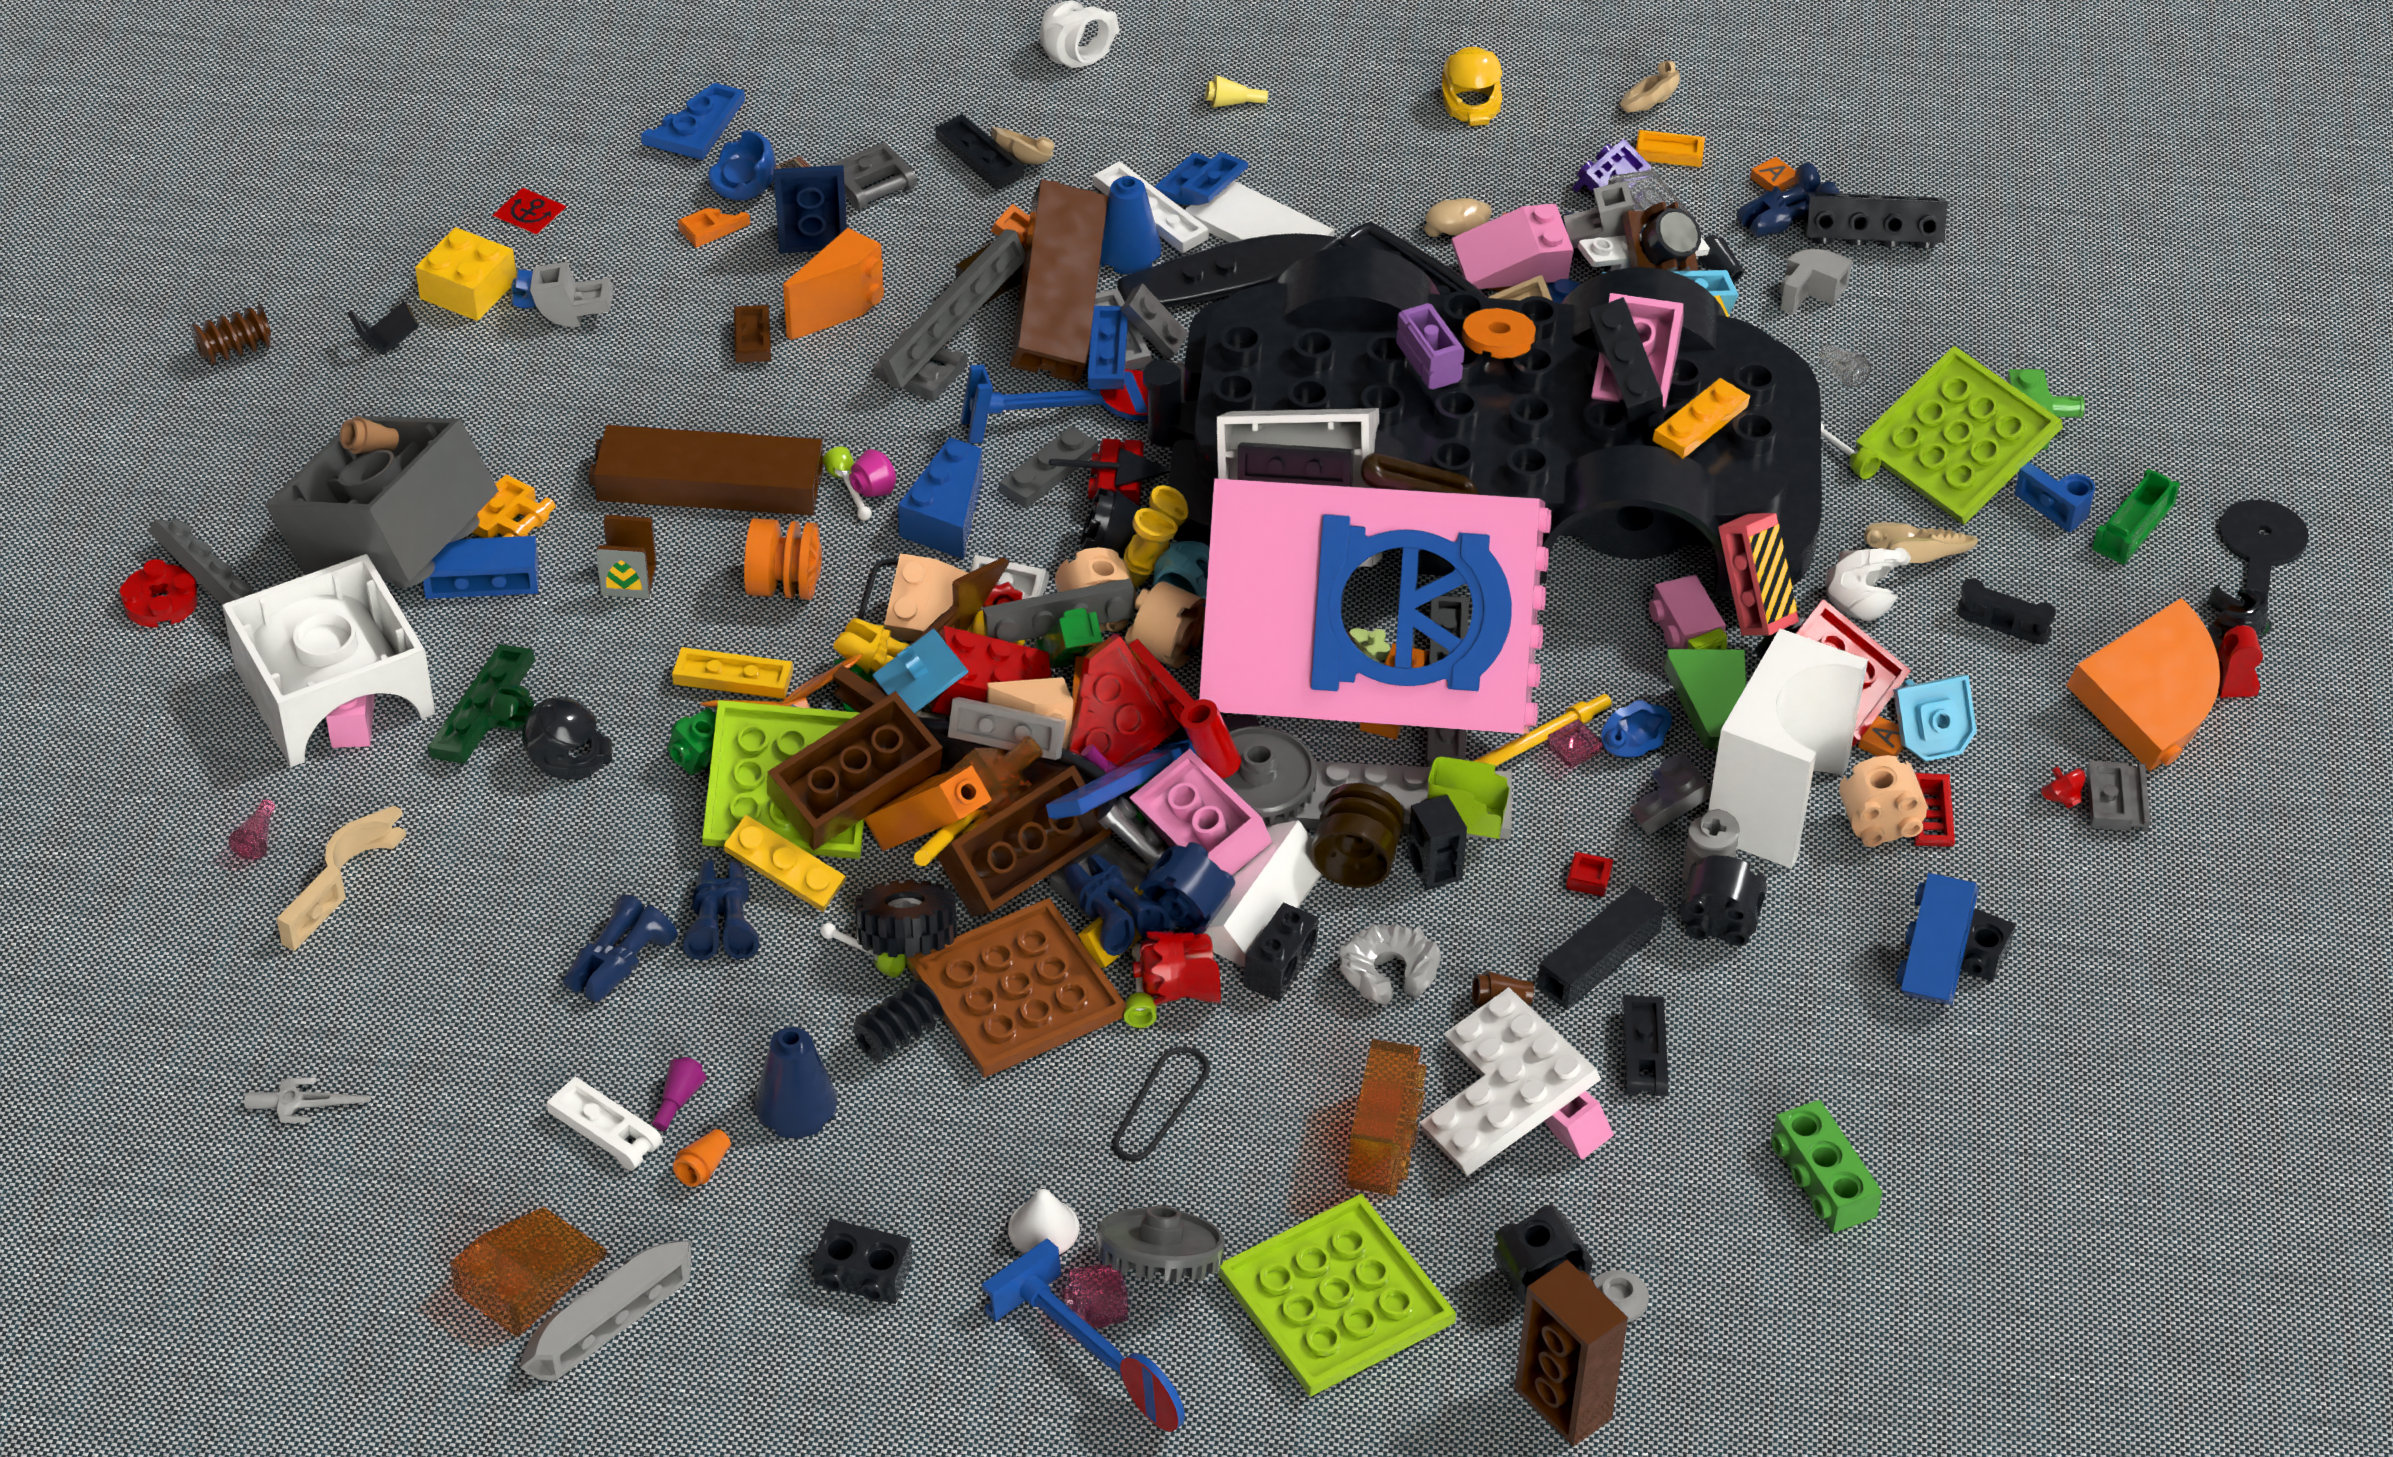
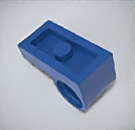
M2028 462L2019 470L2014 495L2070 533L2088 519L2096 486L2094 481L2082 474H2069L2057 481Z

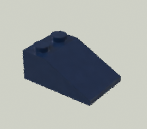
M843 165L773 169L779 253L821 251L847 229Z

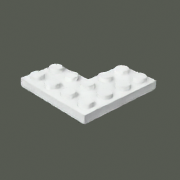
M1508 987L1444 1033L1448 1044L1482 1078L1419 1123L1424 1133L1468 1176L1599 1082L1601 1078L1597 1069Z

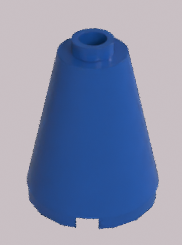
M1123 176L1113 181L1108 193L1100 265L1104 267L1105 263L1112 266L1116 273L1133 274L1152 267V262L1156 258L1159 260L1161 257L1162 245L1144 183L1135 177Z

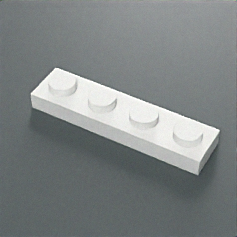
M1120 161L1094 175V186L1107 196L1111 184L1118 178L1132 176L1141 180L1146 188L1159 236L1181 253H1185L1209 239V228Z

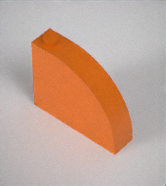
M2180 598L2077 664L2066 686L2142 764H2145V768L2150 772L2162 763L2165 766L2173 763L2182 754V749L2193 739L2213 707L2219 689V660L2212 638L2204 623L2195 611Z

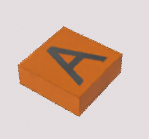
M1776 156L1751 169L1750 178L1770 192L1775 186L1779 187L1780 191H1783L1795 184V170Z
M1877 716L1859 740L1858 748L1877 757L1886 755L1897 757L1904 748L1901 745L1899 725Z

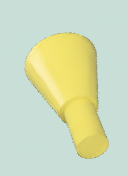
M1215 75L1213 81L1207 82L1205 99L1211 102V108L1245 102L1266 104L1268 91L1249 89L1244 85Z

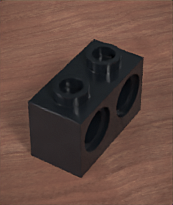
M1447 794L1433 799H1425L1420 803L1411 805L1407 858L1426 891L1463 879L1467 826Z
M1283 902L1245 955L1244 987L1280 1002L1317 949L1319 917Z
M1975 908L1961 970L1993 982L2010 951L2016 924Z
M829 1219L813 1257L814 1282L831 1291H845L864 1296L871 1301H884L896 1304L913 1264L911 1238Z

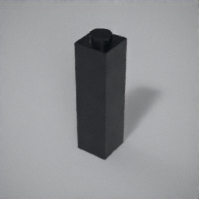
M1633 885L1540 962L1537 989L1564 1009L1569 1010L1661 932L1665 906L1653 895L1647 894Z

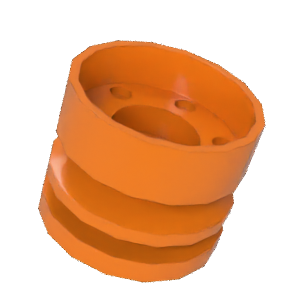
M752 518L745 547L744 583L746 594L773 597L778 581H783L786 598H794L798 585L800 599L812 600L822 566V545L820 543L818 523L806 522L801 538L800 523L791 521L786 537H782L779 520Z

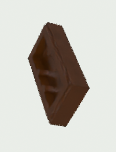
M769 305L735 306L736 363L771 361Z

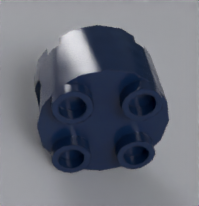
M1189 842L1186 847L1179 845L1167 848L1142 880L1138 891L1143 890L1142 897L1152 899L1167 909L1169 913L1168 929L1173 930L1177 925L1185 928L1182 933L1193 932L1196 935L1206 931L1230 898L1231 890L1235 886V880L1228 872L1221 870L1218 865L1208 858V852L1204 847L1197 843Z

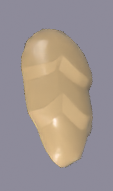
M1669 60L1659 63L1657 67L1658 74L1645 77L1624 94L1620 106L1626 113L1639 110L1647 111L1657 103L1666 101L1674 93L1679 85L1680 74L1678 70H1675V63Z
M992 127L991 137L994 141L1023 164H1043L1048 162L1053 156L1054 142L1047 137L1034 139L1008 129Z
M1472 198L1444 199L1433 205L1425 215L1427 222L1424 226L1425 233L1431 237H1438L1442 232L1458 236L1487 223L1492 213L1491 206Z

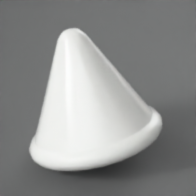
M1047 1189L1038 1190L1025 1204L1016 1209L1010 1217L1008 1224V1235L1011 1243L1023 1254L1048 1238L1059 1248L1060 1255L1073 1246L1080 1231L1079 1221L1074 1211L1058 1200Z

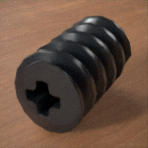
M915 980L907 988L899 989L894 996L886 997L881 1005L872 1006L868 1013L859 1014L855 1019L853 1031L863 1051L872 1061L879 1064L884 1059L881 1048L888 1055H894L897 1051L894 1040L901 1047L908 1046L910 1043L908 1033L915 1039L921 1038L923 1035L921 1025L926 1030L932 1031L936 1026L933 1016L941 1019L944 1016V1011L933 990L925 982Z

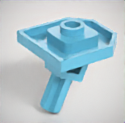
M1962 674L1915 684L1913 680H1905L1903 686L1893 689L1901 745L1923 761L1959 755L1964 752L1977 732L1969 675Z

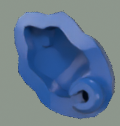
M1642 700L1635 701L1627 707L1619 708L1607 719L1601 729L1600 739L1602 746L1608 753L1620 758H1634L1644 755L1649 750L1657 749L1664 744L1665 734L1671 727V713L1665 707L1650 705Z

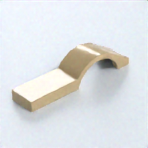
M391 806L351 821L333 834L326 845V868L276 918L283 946L295 951L346 899L341 868L351 857L370 849H394L406 837V830L400 827L392 828V825L403 815L402 809Z

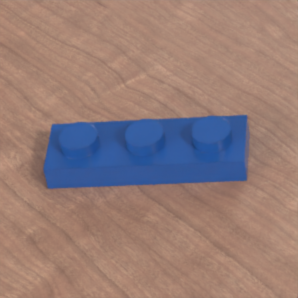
M1094 306L1088 389H1124L1128 318L1120 310L1122 306Z

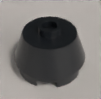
M1100 487L1093 498V502L1098 504L1093 506L1089 518L1086 517L1080 539V544H1082L1080 551L1097 547L1107 548L1117 552L1120 558H1124L1127 546L1131 542L1133 535L1137 534L1133 528L1132 521L1135 513L1141 507L1116 488L1110 491Z

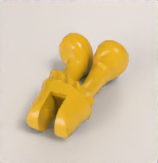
M1162 485L1155 487L1149 497L1150 508H1141L1134 515L1132 524L1137 534L1133 535L1124 553V560L1128 565L1134 587L1142 585L1148 579L1149 574L1155 569V564L1160 555L1168 550L1169 540L1173 538L1178 527L1187 518L1188 506L1184 496L1170 486Z
M852 618L846 625L845 632L840 633L833 648L846 659L856 654H863L856 665L861 667L867 674L870 671L874 674L894 659L898 653L910 646V644L893 639L891 631L884 629L885 625H875L862 619Z

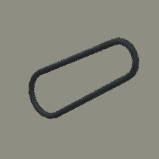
M1184 1046L1168 1050L1160 1057L1115 1135L1113 1147L1120 1157L1136 1161L1144 1159L1152 1153L1207 1080L1210 1073V1063L1205 1054L1195 1048ZM1186 1052L1199 1057L1204 1064L1202 1076L1144 1152L1134 1155L1122 1151L1119 1145L1120 1139L1165 1061L1176 1053Z

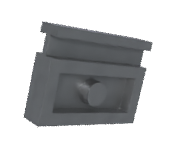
M2089 760L2086 773L2091 828L2130 831L2131 827H2141L2142 832H2148L2151 820L2145 764H2139V767L2135 768L2128 767V763Z

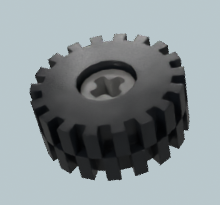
M898 880L889 881V885L886 886L882 883L874 885V890L867 888L862 891V895H857L855 898L857 943L862 945V949L866 951L873 949V954L882 955L885 952L888 953V957H897L898 954H905V957H914V953L927 955L931 954L932 949L937 951L945 949V944L951 945L954 942V938H957L955 894H953L950 888L944 889L942 884L937 883L932 886L931 881L923 880L921 883H915V880H906V883H898Z

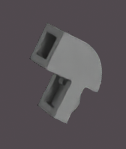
M1628 181L1593 188L1597 208L1563 216L1573 249L1578 248L1580 240L1625 235L1622 215L1627 211H1635Z
M1822 249L1802 250L1787 259L1785 277L1779 289V294L1783 295L1780 310L1793 315L1807 296L1834 305L1849 285L1853 260Z
M568 262L533 267L530 292L538 310L545 318L561 326L581 327L582 315L599 314L611 310L613 286L610 278L576 283Z

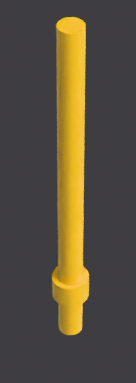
M1602 694L1586 703L1580 701L1568 707L1565 714L1473 761L1498 766L1571 727L1579 728L1591 722L1594 715L1610 708L1612 701L1607 694Z
M987 791L991 799L993 800L991 793ZM992 800L964 818L942 827L915 853V863L919 866H926L972 821L983 817L988 811V805Z

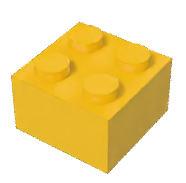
M457 227L415 266L420 299L479 321L511 288L513 279L517 278L512 248Z

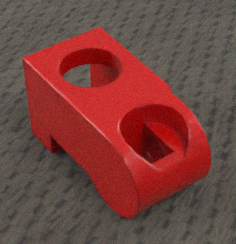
M2244 625L2236 626L2226 632L2219 649L2220 682L2218 692L2220 698L2256 697L2259 693L2260 683L2255 667L2263 660V653L2254 628Z

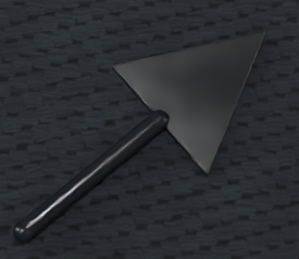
M1122 448L1119 451L1118 463L1050 459L1048 462L1051 466L1117 470L1115 488L1170 473V468Z

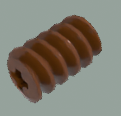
M261 304L258 305L257 313L251 307L245 308L244 318L237 311L231 313L230 322L223 315L217 317V327L209 319L204 321L203 331L197 324L191 325L192 337L200 357H206L212 366L216 365L217 353H220L226 361H229L230 349H234L239 357L243 356V345L247 344L253 353L257 352V341L259 340L262 341L266 348L271 347V330Z

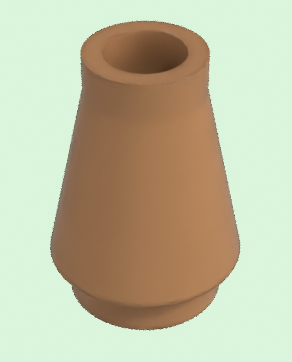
M357 416L343 423L340 430V441L345 449H349L353 454L376 450H394L398 445L399 435L395 428H388Z

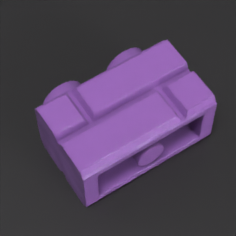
M1427 303L1402 310L1398 314L1397 326L1399 329L1397 330L1396 343L1417 373L1422 376L1426 386L1433 390L1461 380L1463 372L1461 363L1464 360V349L1432 304Z

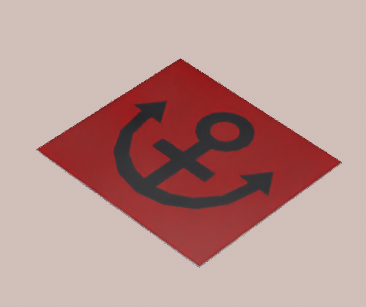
M522 187L492 216L537 235L567 206Z

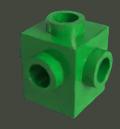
M709 707L691 718L688 716L681 718L671 728L672 735L666 750L670 753L673 761L681 765L690 776L703 769L710 770L716 714Z

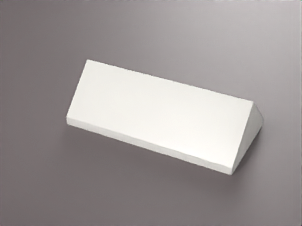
M1299 820L1266 826L1272 843L1232 875L1235 880V886L1231 890L1230 898L1206 931L1202 933L1208 934L1211 937L1214 953L1244 968L1245 955L1281 904L1284 902L1299 908L1322 875L1315 868L1310 858L1313 839Z

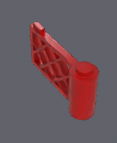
M1138 638L1128 644L1133 656L1172 716L1186 731L1197 756L1221 779L1233 775L1241 765V756L1216 704L1207 699L1194 701Z

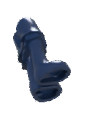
M1805 162L1799 165L1795 171V185L1782 193L1777 186L1771 192L1766 190L1758 198L1743 205L1737 211L1736 216L1744 227H1750V232L1757 238L1774 233L1782 234L1784 230L1788 229L1792 221L1804 219L1806 192H1840L1831 181L1821 183L1816 167L1810 162Z
M1094 854L1087 858L1088 868L1092 877L1078 863H1073L1064 869L1066 883L1077 898L1080 907L1090 918L1100 916L1103 920L1099 941L1101 947L1109 955H1120L1128 950L1133 943L1135 928L1139 935L1147 940H1150V938H1147V932H1164L1169 923L1167 909L1152 899L1142 897L1127 886V881L1123 877L1120 867L1111 864L1100 855ZM1117 899L1126 910L1118 907L1114 901Z
M714 860L702 862L698 873L697 886L692 897L693 903L691 904V907L698 915V919L689 927L683 938V949L689 957L705 960L710 959L716 954L719 948L717 915L725 913L723 945L726 953L735 959H747L755 955L759 950L760 939L757 931L744 918L743 905L749 898V884L746 880L741 861L730 860L728 878L716 879Z
M621 895L613 902L611 910L613 916L594 944L587 943L585 948L578 950L576 959L563 980L566 988L577 993L585 988V997L598 1003L623 979L629 977L633 969L638 967L640 961L636 955L648 942L651 941L660 947L671 945L676 940L678 932L668 917L652 905H647L644 909L640 900L635 896ZM627 930L630 931L619 946L613 947Z

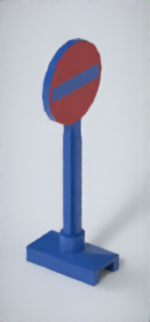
M970 365L960 417L961 424H970L967 437L969 443H983L988 414H1001L1003 410L1101 404L1116 416L1127 420L1145 421L1148 420V389L1143 383L1142 371L1125 369L1124 389L1002 395L1001 392H992L993 387L984 365Z
M1048 1238L981 1284L982 1290L991 1299V1302L984 1307L985 1313L995 1322L1025 1301L1033 1307H1039L1100 1361L1121 1375L1130 1397L1153 1424L1169 1432H1173L1184 1424L1185 1412L1182 1401L1168 1377L1153 1361L1143 1354L1134 1352L1124 1358L1116 1347L1051 1293V1288L1048 1285L1061 1276L1059 1248Z

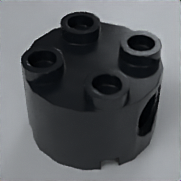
M1711 855L1704 857L1702 864L1697 865L1696 862L1693 863L1679 909L1681 919L1687 925L1686 933L1697 940H1705L1711 936L1727 940L1735 946L1746 945L1749 942L1750 936L1756 932L1766 894L1767 883L1764 875L1758 870L1756 876L1749 871L1751 864L1730 856Z
M1545 1205L1539 1208L1533 1216L1527 1217L1517 1224H1506L1495 1234L1498 1244L1494 1249L1493 1259L1522 1305H1525L1527 1287L1564 1261L1568 1260L1579 1271H1584L1588 1275L1592 1270L1593 1258L1566 1215L1558 1212L1554 1205Z

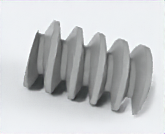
M1721 809L1707 811L1702 817L1692 821L1688 829L1689 836L1685 849L1682 879L1687 883L1691 865L1695 862L1697 865L1702 864L1704 857L1721 855L1735 858L1740 828L1738 821L1733 815Z

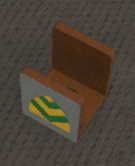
M605 515L603 522L606 545H598L596 550L601 596L649 599L657 567L652 518Z

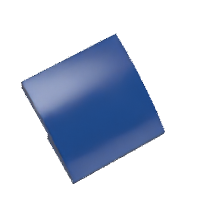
M1221 151L1212 159L1193 152L1157 183L1154 188L1176 204L1200 205L1209 203L1248 168V162Z

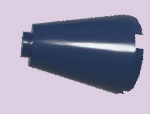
M798 1027L783 1028L772 1036L754 1098V1108L759 1123L764 1128L767 1125L774 1129L776 1135L783 1138H804L817 1134L823 1130V1124L830 1117L831 1120L834 1118L837 1109L836 1090L808 1032Z

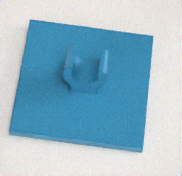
M933 628L911 646L898 653L894 659L875 672L873 677L887 695L896 691L915 714L969 671Z

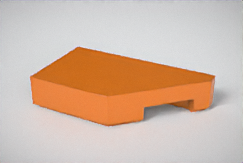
M705 208L677 220L678 230L697 248L749 226L750 215L746 212H740L737 215L722 214L720 209Z

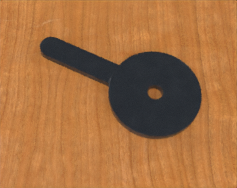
M2246 500L2232 505L2224 512L2219 525V535L2226 548L2237 557L2248 562L2245 589L2261 590L2267 598L2271 566L2288 564L2298 559L2305 551L2309 538L2307 526L2299 515L2281 504L2267 500ZM2258 531H2267L2269 535H2262Z

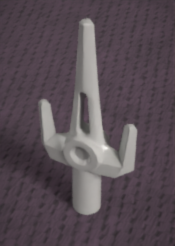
M286 1078L281 1081L279 1092L245 1093V1108L277 1109L278 1120L281 1123H310L312 1121L311 1117L292 1114L301 1108L366 1103L371 1101V1097L369 1095L298 1091L296 1085L315 1083L317 1078Z

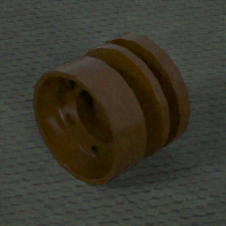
M1348 783L1332 789L1325 798L1319 826L1316 828L1311 845L1310 858L1315 868L1325 878L1342 886L1368 888L1384 882L1391 872L1396 846L1399 843L1400 833L1404 825L1405 813L1400 802L1389 792L1377 786L1364 783Z

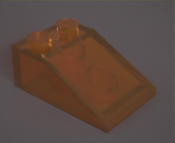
M542 1207L480 1235L451 1261L450 1267L455 1294L516 1337H519L607 1255V1249L547 1208Z

